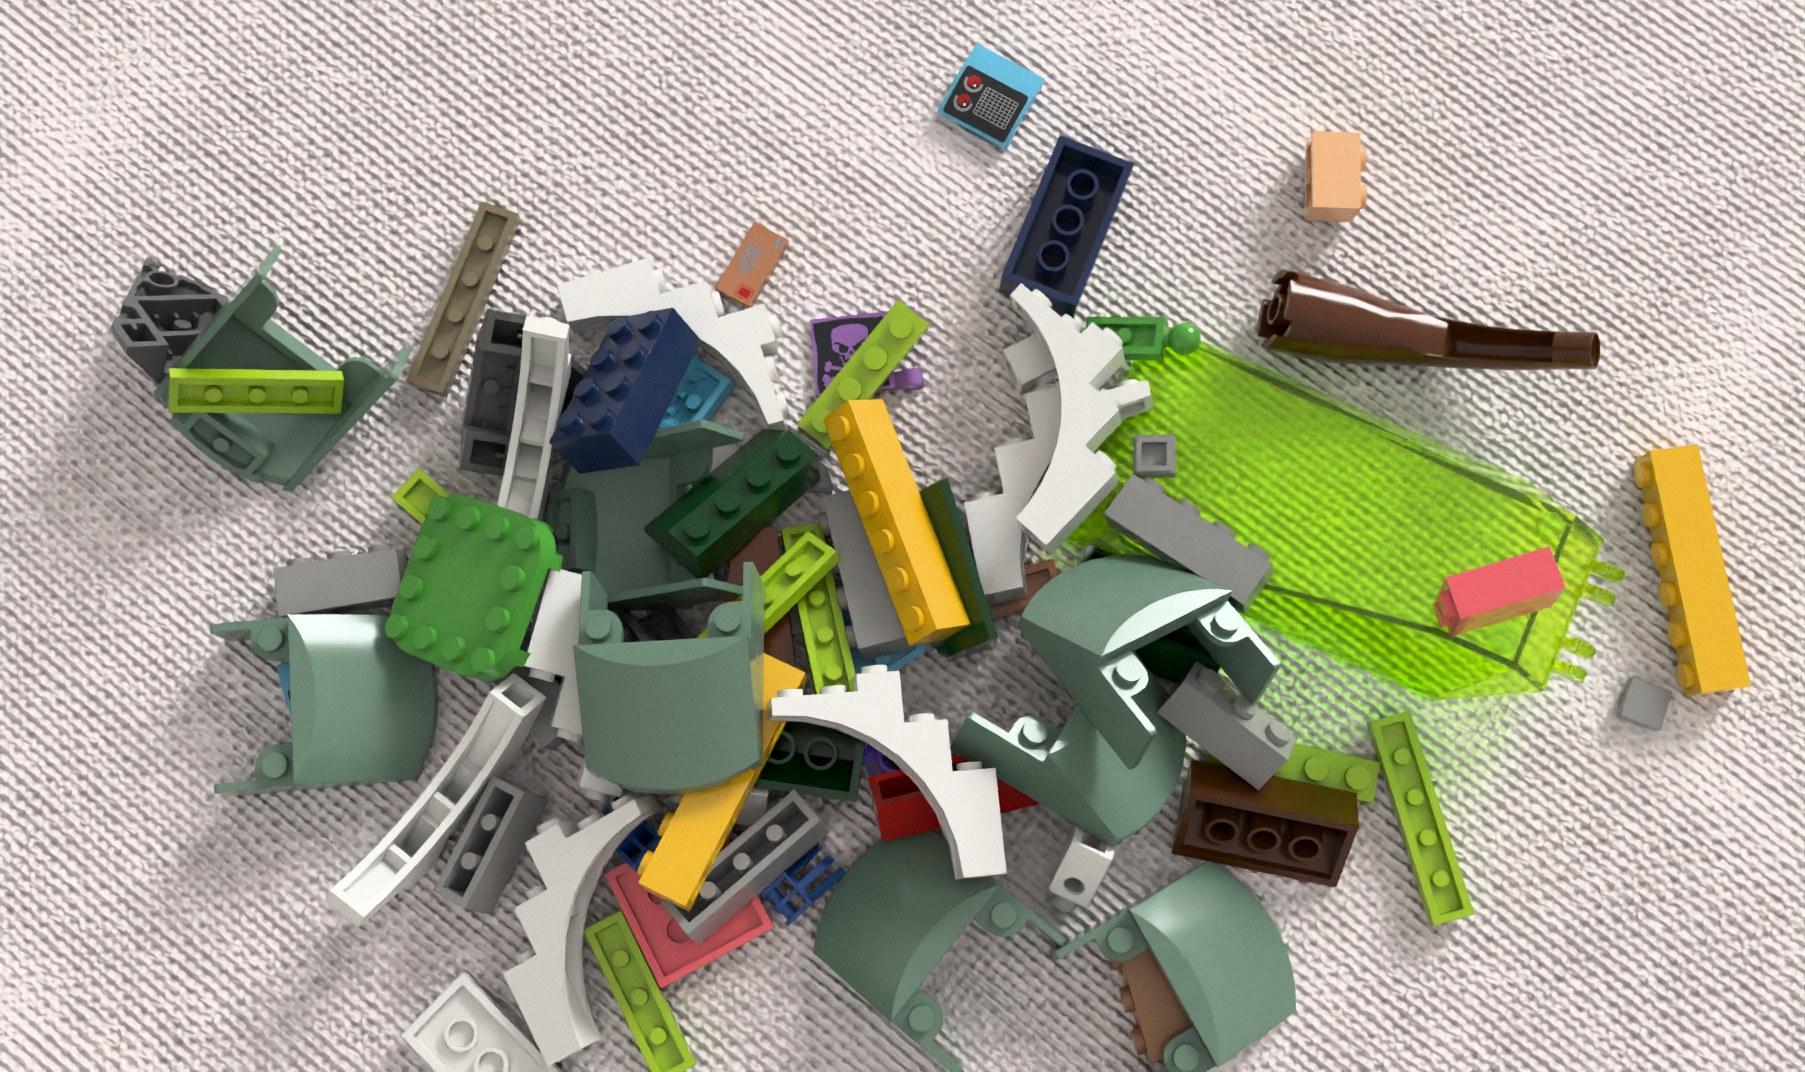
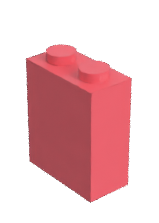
M1549 546L1446 577L1437 593V602H1433V609L1440 627L1447 626L1452 637L1550 608L1566 587Z

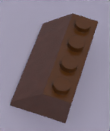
M1191 759L1181 793L1172 854L1337 887L1359 828L1357 793L1272 776L1260 790H1257L1227 766Z

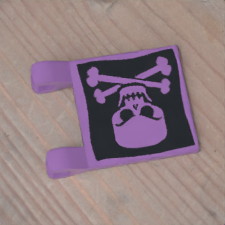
M907 306L916 313L915 307ZM889 311L810 320L817 398ZM909 368L893 372L878 392L920 390L924 386L922 371L919 368Z

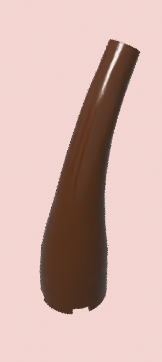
M1286 269L1280 270L1271 280V283L1277 284L1278 287L1272 300L1263 299L1258 317L1257 336L1266 338L1261 347L1328 363L1491 370H1595L1600 359V339L1597 332L1512 329L1446 319L1382 299L1348 285Z

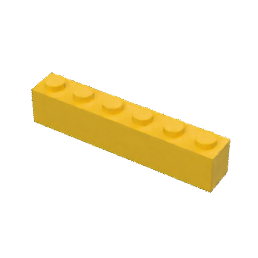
M883 399L848 400L826 416L823 422L909 646L945 640L971 623Z
M1698 444L1651 450L1635 460L1634 480L1636 485L1641 488L1643 494L1642 517L1645 525L1650 527L1653 543L1650 554L1653 564L1659 569L1661 579L1659 597L1662 605L1667 607L1670 624L1668 625L1667 633L1669 642L1675 647L1679 664L1676 667V676L1678 683L1684 688L1686 697L1734 691L1749 687L1751 682Z
M764 653L762 765L755 770L750 768L731 778V782L725 785L693 793L678 794L682 800L675 813L669 811L664 817L658 830V835L662 838L655 852L647 851L637 870V874L642 876L638 883L644 890L690 912L787 721H768L767 703L771 698H777V691L804 689L807 684L805 672Z

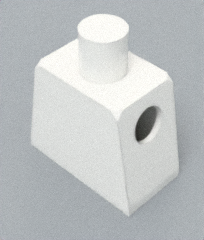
M1074 824L1056 863L1049 885V890L1053 893L1051 897L1053 906L1063 912H1072L1076 904L1083 907L1088 906L1112 861L1116 846H1109Z

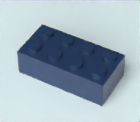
M1059 135L1001 276L999 292L1010 296L1022 283L1031 292L1034 289L1041 291L1051 301V309L1058 315L1063 316L1067 314L1074 319L1128 185L1134 163Z
M673 307L627 317L621 316L614 319L607 326L603 341L598 350L592 355L590 365L582 380L575 387L574 395L566 411L559 417L557 428L549 441L579 474L640 465L701 342L700 338Z

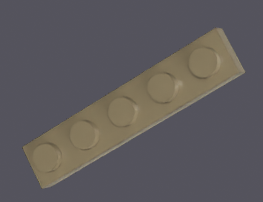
M481 201L406 381L409 385L445 398L448 397L521 221L518 213Z

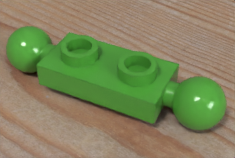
M1087 317L1086 328L1093 322L1101 330L1107 327L1115 332L1123 341L1122 347L1125 360L1164 361L1166 347H1170L1177 354L1188 355L1197 350L1201 341L1199 330L1190 323H1179L1168 331L1169 323L1165 317Z

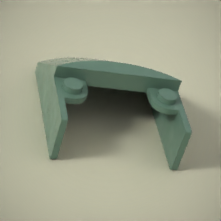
M275 245L239 288L231 294L172 368L342 371L344 387L341 414L171 413L173 417L170 421L197 449L224 468L258 484L262 479L284 485L282 490L292 492L395 383L401 374L411 349L404 345L382 369L361 357L348 358L336 369L270 318L279 305V297L276 290L264 278L283 251ZM169 372L153 392L157 401L161 397L167 408Z
M697 420L658 429L639 466L581 474L562 456L561 460L567 462L560 483L553 482L546 519V524L555 529L552 535L555 538L556 554L563 556L561 569L582 575L583 571H592L607 593V610L693 609L695 604L743 597V586L714 580L713 572L706 578L697 579L644 531L646 525L692 488V484L703 481L709 475L713 463V448L743 442V432L707 420Z
M1147 555L1107 556L1071 567L1051 579L1032 597L1017 625L1021 633L1129 770L1139 765L1157 733L1152 723L1132 700L1144 691L1148 683V673L1133 651L1186 625L1252 704L1260 700L1281 667L1277 658L1227 601L1233 590Z
M753 561L744 562L743 601L727 602L716 607L709 616L707 638L623 642V624L615 613L607 610V593L592 571L582 572L578 645H573L586 768L591 774L632 791L651 794H684L725 785L731 782V778L750 768L755 770L762 765L765 587Z
M287 614V617L210 624V634L228 641L251 640L253 650L265 660H289L292 743L272 745L260 753L256 760L255 781L214 784V792L216 794L239 797L418 780L422 773L421 768L429 748L432 749L437 727L438 689L433 663L407 654L396 645L394 639L386 636L384 630L385 623L391 615Z
M1020 633V636L1027 640L1022 633ZM1133 651L1148 673V683L1144 691L1132 700L1157 731L1137 767L1129 770L1077 703L1062 730L1036 716H1025L1019 718L1008 733L978 714L970 712L950 748L970 762L981 761L983 769L996 768V777L1109 846L1114 847L1121 844L1124 839L1134 833L1141 831L1168 800L1183 766L1186 735L1157 713L1167 696V692L1137 653Z
M933 830L882 842V839H880L846 871L847 873L842 876L831 893L818 923L813 953L884 1017L894 1023L950 1072H964L961 1064L932 1041L943 1025V1013L939 1004L919 986L973 919L990 933L1000 937L1014 935L1028 921L1057 946L1062 947L1067 939L993 877L955 880L949 845L946 840Z
M1211 861L1202 863L1073 936L1062 947L1056 946L1048 951L1052 959L1058 960L1088 942L1095 940L1105 957L1113 961L1124 962L1148 949L1150 950L1192 1027L1179 1033L1167 1042L1163 1050V1061L1168 1072H1206L1215 1066L1220 1067L1296 1012V991L1292 966L1283 940L1274 922L1262 904L1243 883Z

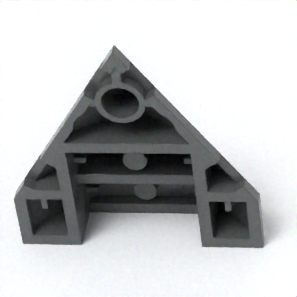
M146 258L140 276L137 275L122 304L119 316L115 317L111 325V333L124 352L159 384L169 372V368L176 364L228 297L181 274L175 277L170 273L159 271L160 264Z
M487 308L476 340L462 418L460 470L498 476L504 475L517 400L523 327L526 316L529 315ZM572 356L571 375L560 416L566 411L574 395L575 387L587 371Z

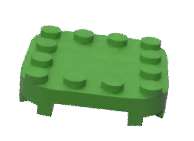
M452 494L448 497H434L429 503L428 514L421 526L393 602L391 616L385 623L384 630L386 636L394 639L396 645L407 654L460 675L484 682L499 683V678L506 676L515 666L523 668L531 653L521 650L520 647L548 569L558 572L561 570L563 556L556 554L555 538L552 535L555 529L543 521L466 495Z

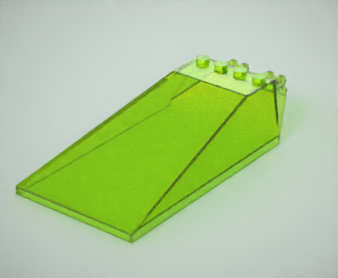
M1200 341L1197 350L1188 355L1177 354L1170 347H1166L1164 361L1134 360L1126 380L1136 379L1139 382L1148 380L1154 409L1121 420L1122 423L1093 452L1095 454L1100 450L1115 463L1117 468L1114 471L1117 475L1118 485L1065 541L1085 550L1089 543L1114 555H1147L1159 559L1110 527L1104 512L1131 475L1134 474V436L1175 434L1176 478L1152 479L1166 489L1165 495L1176 502L1180 498L1185 499L1200 510L1199 516L1211 524L1215 520L1223 523L1235 533L1234 539L1245 546L1253 543L1265 550L1271 557L1269 561L1273 563V575L1245 614L1239 611L1238 614L1243 619L1432 702L1540 693L1545 691L1551 673L1571 681L1584 683L1587 675L1586 671L1570 663L1558 661V655L1560 650L1563 649L1578 657L1593 659L1596 648L1577 638L1567 637V632L1581 597L1606 607H1613L1616 601V595L1610 591L1587 584L1590 573L1612 583H1622L1625 571L1609 563L1596 561L1604 539L1576 515L1532 483L1520 476L1204 341ZM1550 546L1566 587L1552 607L1452 637L1447 626L1440 627L1434 613L1433 602H1437V593L1446 577Z

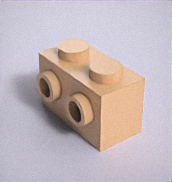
M1312 131L1305 145L1306 221L1352 222L1359 210L1365 208L1367 188L1366 185H1361V171L1365 170L1367 151L1365 147H1360V133Z

